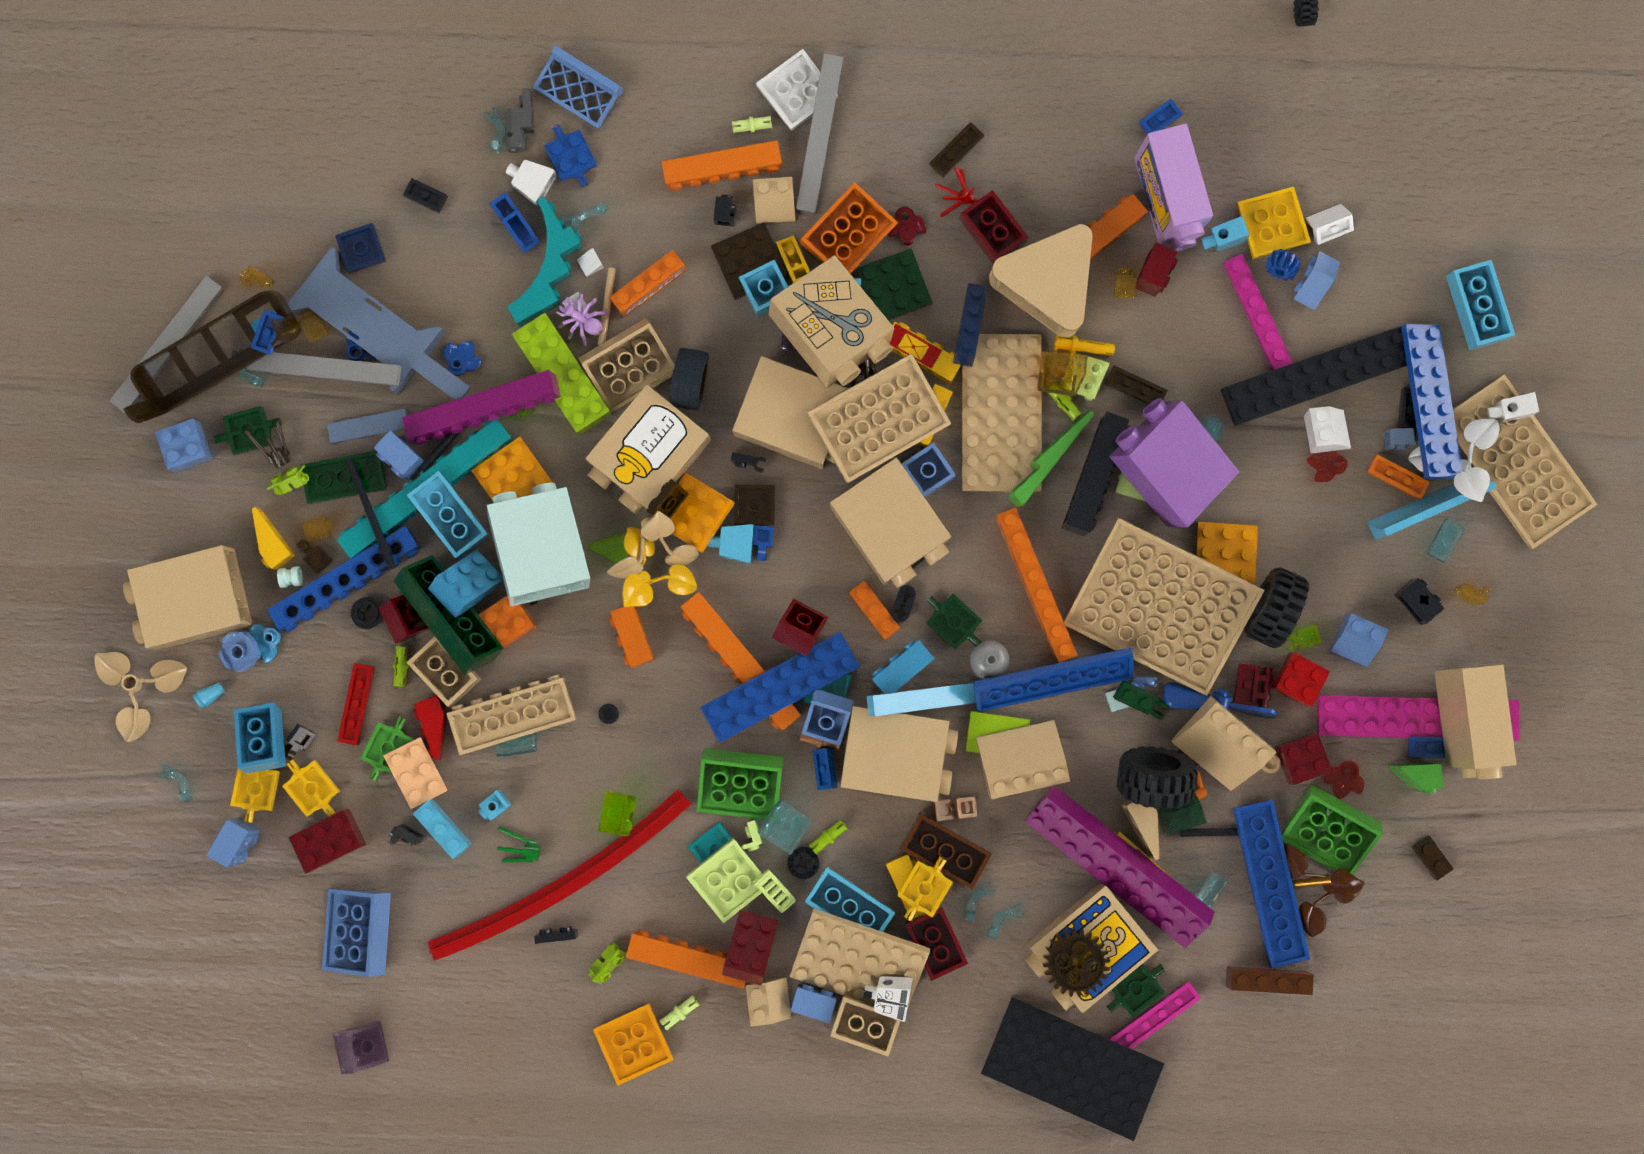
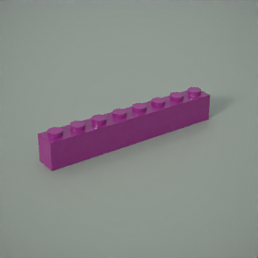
M546 370L402 417L406 438L416 445H422L430 439L444 438L446 434L451 432L459 433L467 427H478L486 421H497L504 415L511 416L523 409H534L538 404L552 403L555 399L560 398L561 394L556 374Z

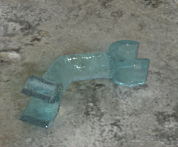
M493 108L495 115L489 117L485 112V116L497 129L495 139L490 144L491 151L499 153L505 135V127L499 119L497 110Z
M601 203L594 208L581 211L574 217L568 216L564 221L572 220L571 228L574 230L578 228L579 222L585 218L606 214L605 211L609 209L606 203Z
M232 351V357L238 354V352ZM246 368L239 372V376L249 381L251 385L255 387L263 386L265 380L250 374Z
M162 764L161 766L167 770L166 774H156L161 778L168 777L178 781L180 801H191L192 794L188 789L186 776L173 771L169 765Z
M990 881L985 882L981 889L968 897L967 922H975L976 901L987 894L992 895L995 893V889L991 892L986 891V886L991 883Z
M1015 904L1011 909L996 913L987 936L994 939L997 938L1003 919L1013 916L1023 917L1024 913L1018 915L1015 912L1016 908L1022 906V904Z

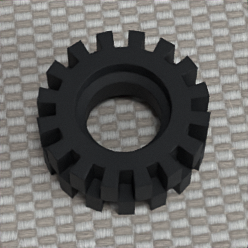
M1295 0L1293 2L1294 18L1298 27L1312 26L1317 23L1318 0Z

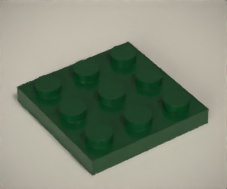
M912 248L856 269L859 278H861L864 292L888 321L933 303Z

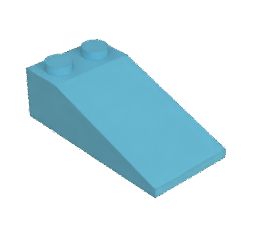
M437 471L407 494L411 502L456 559H462L491 536L440 471Z

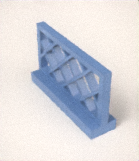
M555 45L551 51V57L533 88L600 129L616 100L623 94L624 89ZM556 60L561 63L562 72L552 74L551 66ZM577 73L579 82L569 84L567 74ZM564 75L566 85L555 87L553 77ZM551 79L552 89L543 90L540 88L543 80ZM593 83L595 92L585 94L583 84ZM580 85L582 95L572 98L570 87ZM567 88L569 99L559 100L557 91ZM609 93L612 95L609 103L601 105L599 94ZM596 95L599 106L588 108L586 98ZM583 99L585 109L575 110L573 101ZM599 109L601 116L596 123L591 120L589 111Z

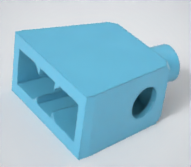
M1243 216L1211 228V235L1201 238L1204 250L1215 246L1217 252L1246 243L1249 233ZM1220 235H1223V236H1225L1226 238H1225V239H1221L1219 236H1220Z
M754 525L721 527V535L713 536L708 547L719 548L720 557L751 564Z

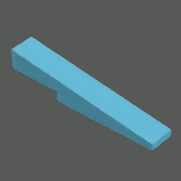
M973 683L866 696L869 716L976 703Z

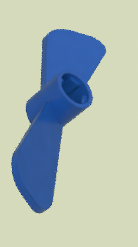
M1174 682L1166 684L1164 688V702L1172 708L1200 709L1209 697L1212 696L1228 710L1262 718H1275L1277 716V711L1272 709L1231 703L1232 696L1224 689H1217L1211 695L1208 694L1206 696L1192 688Z

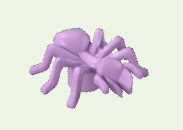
M580 293L577 300L578 311H575L573 301L566 297L570 304L563 301L562 303L566 308L559 306V309L564 314L558 311L556 313L562 317L573 316V318L563 321L558 325V328L576 321L570 329L568 339L572 338L574 330L579 326L583 346H587L584 330L593 336H597L603 331L602 323L593 318V316L605 315L609 312L605 310L587 313L589 308L596 303V298L589 302L582 312L581 301L583 300V294Z

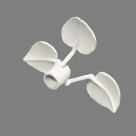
M1478 419L1466 426L1464 437L1466 441L1471 442L1468 459H1461L1463 472L1458 473L1454 477V485L1457 491L1465 497L1478 502H1482L1490 484V476L1482 468L1471 467L1473 448L1476 445L1479 449H1487L1496 442L1499 435V423L1495 419ZM1420 446L1412 451L1408 460L1418 470L1423 472Z

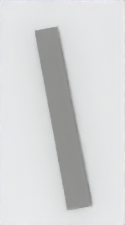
M825 53L823 55L796 210L813 214L816 211L843 57Z
M206 276L139 363L187 336L224 288ZM169 352L145 365L153 380L171 358ZM131 373L109 400V402L124 413L123 408L135 404L141 397L131 381Z
M273 352L272 355H266L247 367V370L399 386L402 367L391 364Z

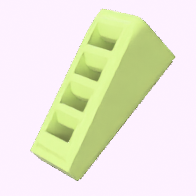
M769 869L753 882L780 913L785 912L796 902L793 894ZM771 878L772 880L765 887H763L762 885H764Z

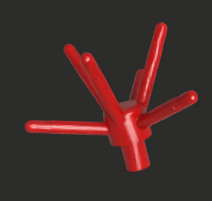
M957 167L954 170L963 189L957 192L940 184H935L936 188L956 195L943 196V200L957 201L941 213L940 217H944L962 203L966 205L970 203L972 205L978 201L977 198L973 197L975 189L968 190L963 170H959Z

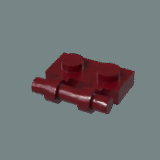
M1239 663L1233 703L1255 706L1256 699H1260V707L1268 708V700H1271V694L1269 693L1270 685L1273 683V668L1265 667L1264 675L1259 674L1260 666ZM1258 681H1263L1261 693L1257 692Z

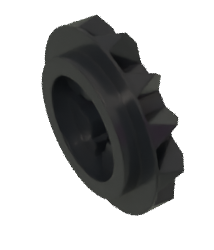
M370 597L357 600L351 609V618L354 624L362 629H371L378 626L383 619L378 609L381 603ZM368 608H371L370 612L373 613V615L375 616H368L367 619H365V614H363V612H361L360 610H368Z
M798 847L790 853L787 865L794 877L808 879L817 873L820 862L818 855L814 853L813 849ZM799 855H801L804 858V860L812 859L807 864L808 871H806L802 866L795 867L796 865H798V863H800Z

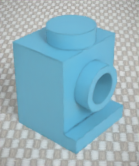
M499 789L479 804L481 808L479 813L485 820L489 818L492 821L511 807L512 804ZM490 803L496 805L495 810L489 808Z

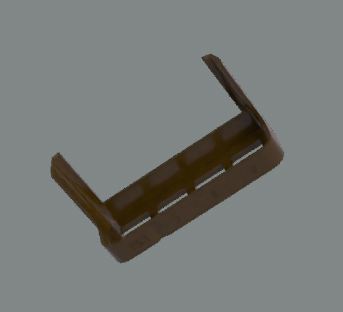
M275 290L260 292L136 365L131 371V381L144 401L123 408L127 416L135 423H142L174 411L268 355L248 347L233 357L227 358L209 328L232 314L252 344L255 331L245 316L270 302L275 312L284 317L270 322L276 331V338L271 343L272 346H275L273 352L296 339L300 333V324L283 296ZM201 333L220 364L196 378L177 347ZM169 352L188 383L164 397L145 365Z

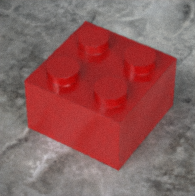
M1295 652L1288 653L1271 689L1305 707H1312L1330 671Z

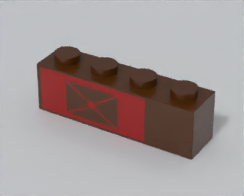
M1227 966L1226 987L1230 990L1313 995L1314 975L1307 971Z

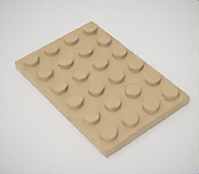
M912 354L807 412L846 483L951 424Z
M813 908L789 977L840 995L845 994L873 1005L875 1004L874 999L863 998L865 985L877 987L879 977L881 976L910 977L913 980L908 1003L909 1007L929 956L930 948Z

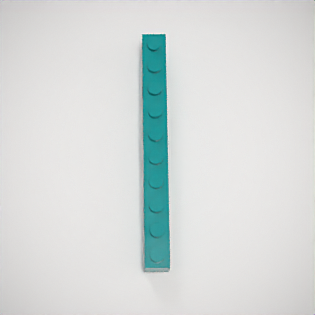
M499 420L487 421L483 425L484 428L479 432L474 431L467 437L468 440L466 442L455 445L451 449L452 452L438 458L433 467L428 468L425 472L421 471L420 476L416 480L408 481L404 484V489L400 492L392 493L387 498V502L383 505L378 504L373 508L384 538L419 513L407 494L433 474L440 471L453 487L469 475L472 469L514 440ZM366 516L359 518L355 522L356 525L351 529L343 530L337 539L350 558L378 543Z

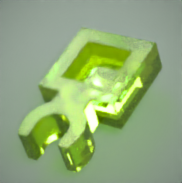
M1316 624L1295 630L1297 636L1290 635L1287 640L1291 639L1293 644L1286 649L1294 650L1298 644H1300L1301 649L1321 644L1322 641Z

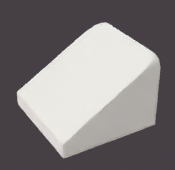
M593 248L577 259L586 277L604 268Z

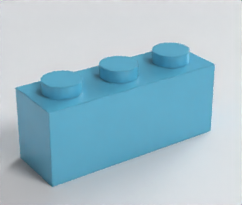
M434 799L426 801L413 813L452 859L458 858L472 845L469 839Z

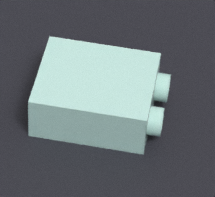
M544 483L532 489L533 495L517 498L516 492H504L495 495L492 498L493 504L487 505V516L510 607L589 588L590 574L567 487L557 489L555 483Z

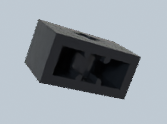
M1415 578L1394 595L1416 621L1423 625L1430 622L1445 608L1441 605V599L1428 590V584L1422 579Z

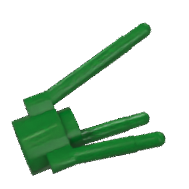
M502 827L498 828L499 831L528 844L524 845L523 849L497 847L499 851L522 854V858L502 859V862L533 863V861H538L541 845H536L537 841L527 839Z

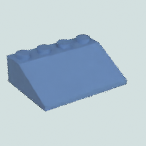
M328 889L322 970L366 977L385 975L391 893L368 890Z

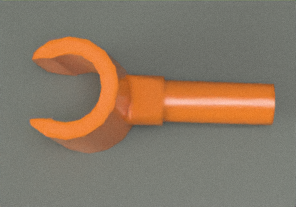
M1198 771L1197 786L1199 789L1195 790L1194 795L1197 801L1207 796V791L1202 784L1200 771Z

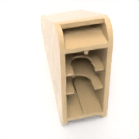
M1078 224L998 258L994 262L989 274L990 285L1058 336L1063 338L1072 337L1084 322L1093 236L1091 229L1086 225Z

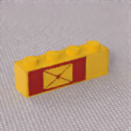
M894 321L892 325L894 332L890 342L893 348L892 352L902 358L912 354L921 369L950 385L961 365L953 363L954 352H946L939 343H931L926 340L927 337L919 332L915 334L909 330L910 327L902 322L898 324Z

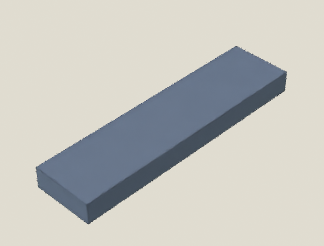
M404 408L327 424L330 443L336 444L386 434L390 430L392 432L405 430L402 417L407 416V411Z

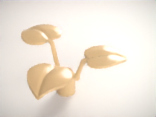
M657 511L653 517H647L641 521L639 558H625L612 566L607 571V574L618 578H627L634 573L639 574L643 570L641 562L643 561L645 539L648 541L660 539L665 550L670 554L665 558V562L670 566L675 564L688 565L697 559L699 554L698 550L692 545H681L673 551L669 549L663 537L672 534L675 526L670 518Z
M119 652L95 654V668L99 678L105 684L111 686L118 685L121 682L123 689L129 692L134 709L131 707L123 708L118 712L115 723L126 742L137 740L148 730L151 716L148 710L138 709L134 693L141 689L142 683L155 682V687L159 691L164 693L173 692L182 684L187 667L178 661L162 660L155 663L150 669L153 679H139L131 674L126 675L131 668L130 660L126 655Z

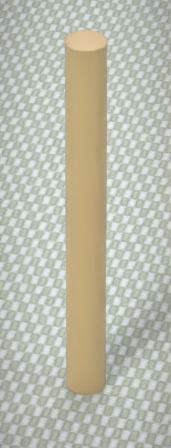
M608 268L602 311L607 310L609 313L601 316L603 331L599 334L598 346L606 342L612 302L610 296L613 295L616 274L615 268Z

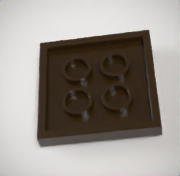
M765 222L711 245V249L734 300L746 296L739 277L772 260H775L784 279L789 277Z

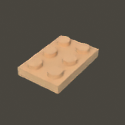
M421 736L383 755L410 809L448 791Z

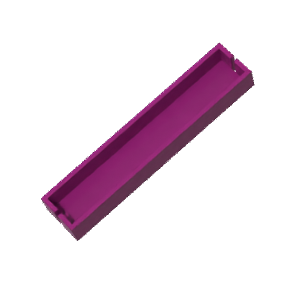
M1055 785L1031 808L1024 821L1184 948L1192 943L1197 935L1199 936L1210 926L1215 911Z

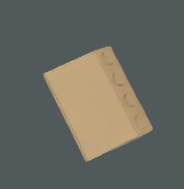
M644 318L578 358L611 413L634 400L646 385L654 388L671 378L675 366L647 318Z
M1212 696L1209 697L1171 740L1174 745L1230 791L1263 768L1276 754V751L1270 744Z
M1055 720L976 737L987 791L991 799L1070 782Z

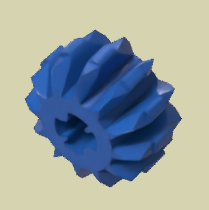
M1279 249L1272 251L1267 258L1265 267L1267 272L1272 274V277L1287 281L1288 279H1293L1299 272L1301 262L1299 261L1300 258L1295 256V253Z

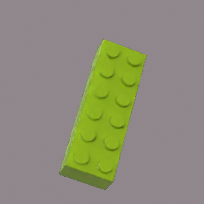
M543 313L512 333L537 373L550 370L556 374L561 397L555 399V401L579 436L612 416V413L546 313Z

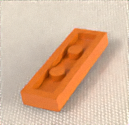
M1378 454L1374 455L1366 471L1367 474L1417 500L1422 499L1430 483L1428 480Z
M865 581L848 592L884 640L900 629V626Z

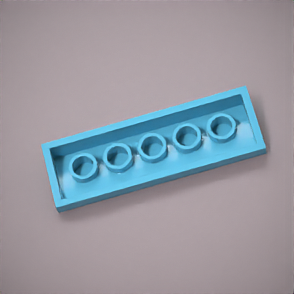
M1490 481L1486 492L1497 488L1494 481ZM1452 484L1422 497L1421 500L1413 501L1372 519L1367 524L1374 539L1377 540L1470 499L1457 491L1455 485Z

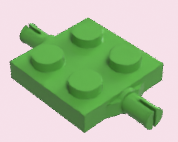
M399 716L394 727L387 726L381 722L377 723L360 758L374 767L369 779L377 782L381 771H387L392 774L383 755L414 740V738L402 731L407 719Z

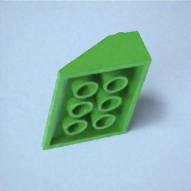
M704 748L701 758L697 812L777 821L784 757Z
M1311 783L1298 801L1281 832L1284 843L1296 847L1305 855L1334 871L1336 869H1344L1353 875L1383 835V827L1380 821Z

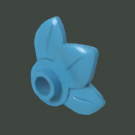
M261 624L251 626L248 631L256 640L264 663L272 661L277 655V645L281 640L280 631L274 627L266 628Z

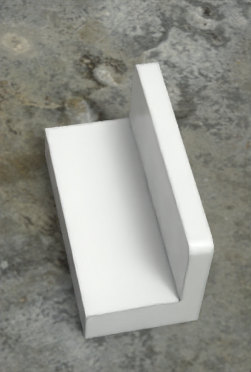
M1342 204L1306 218V222L1313 228L1314 242L1317 245L1354 231L1352 213Z

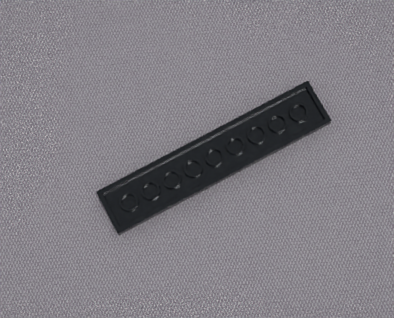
M1401 326L1220 389L1234 427L1406 367L1407 362Z

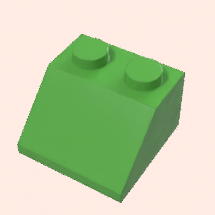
M1442 764L1388 765L1392 773L1409 788L1417 789V792L1437 793L1436 789L1443 788Z

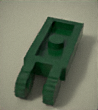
M1122 680L1113 696L1115 700L1160 720L1164 718V715L1160 711L1153 709L1155 703L1164 709L1170 708L1164 700L1158 698L1155 694L1125 680Z

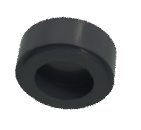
M612 704L603 705L598 713L599 719L605 724L616 722L619 718L618 708Z

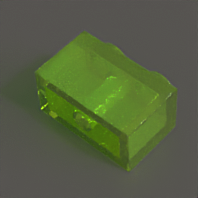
M605 791L598 831L618 836H629L632 829L633 812L636 808V796Z

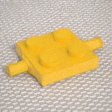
M294 759L287 763V766L294 774L282 787L305 816L310 817L320 809L328 817L334 815L336 812L329 803L341 791L319 763L314 760L301 769Z
M237 769L230 806L246 810L245 823H253L254 812L261 810L272 812L280 775L279 771L265 770L246 774Z
M939 857L934 867L927 866L918 860L897 896L905 900L910 906L904 916L909 921H912L917 911L934 917L954 882L945 877L941 872L947 862L945 859Z

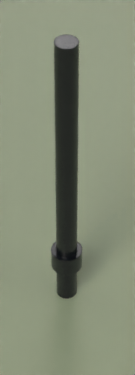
M348 458L345 460V463L378 542L379 553L384 557L388 569L392 570L396 568L391 555L392 549L386 543L353 458Z

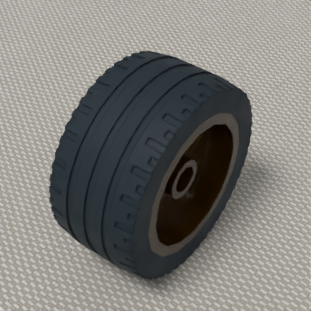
M688 348L679 349L670 389V403L674 407L699 410L708 371L709 354L707 352Z

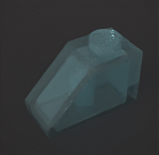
M1214 415L1204 416L1200 423L1218 444L1222 440L1224 422Z

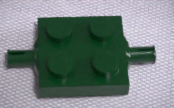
M259 406L223 416L225 433L214 435L213 438L216 444L227 441L231 446L232 454L239 455L258 449L244 433L245 430L249 431L264 448L269 446L265 439L266 437H269L272 441L271 428L276 427L275 421L278 420L280 426H282L280 418L268 420L264 407Z
M952 594L941 604L933 596L926 601L935 609L933 616L926 624L954 650L966 640H969L975 647L982 642L973 634L976 627L982 622V619L955 594Z
M1141 964L1111 989L1115 1000L1106 1005L1108 1010L1112 1013L1121 1005L1134 1017L1165 993L1156 979L1157 976L1165 971L1163 966L1159 964L1150 971Z

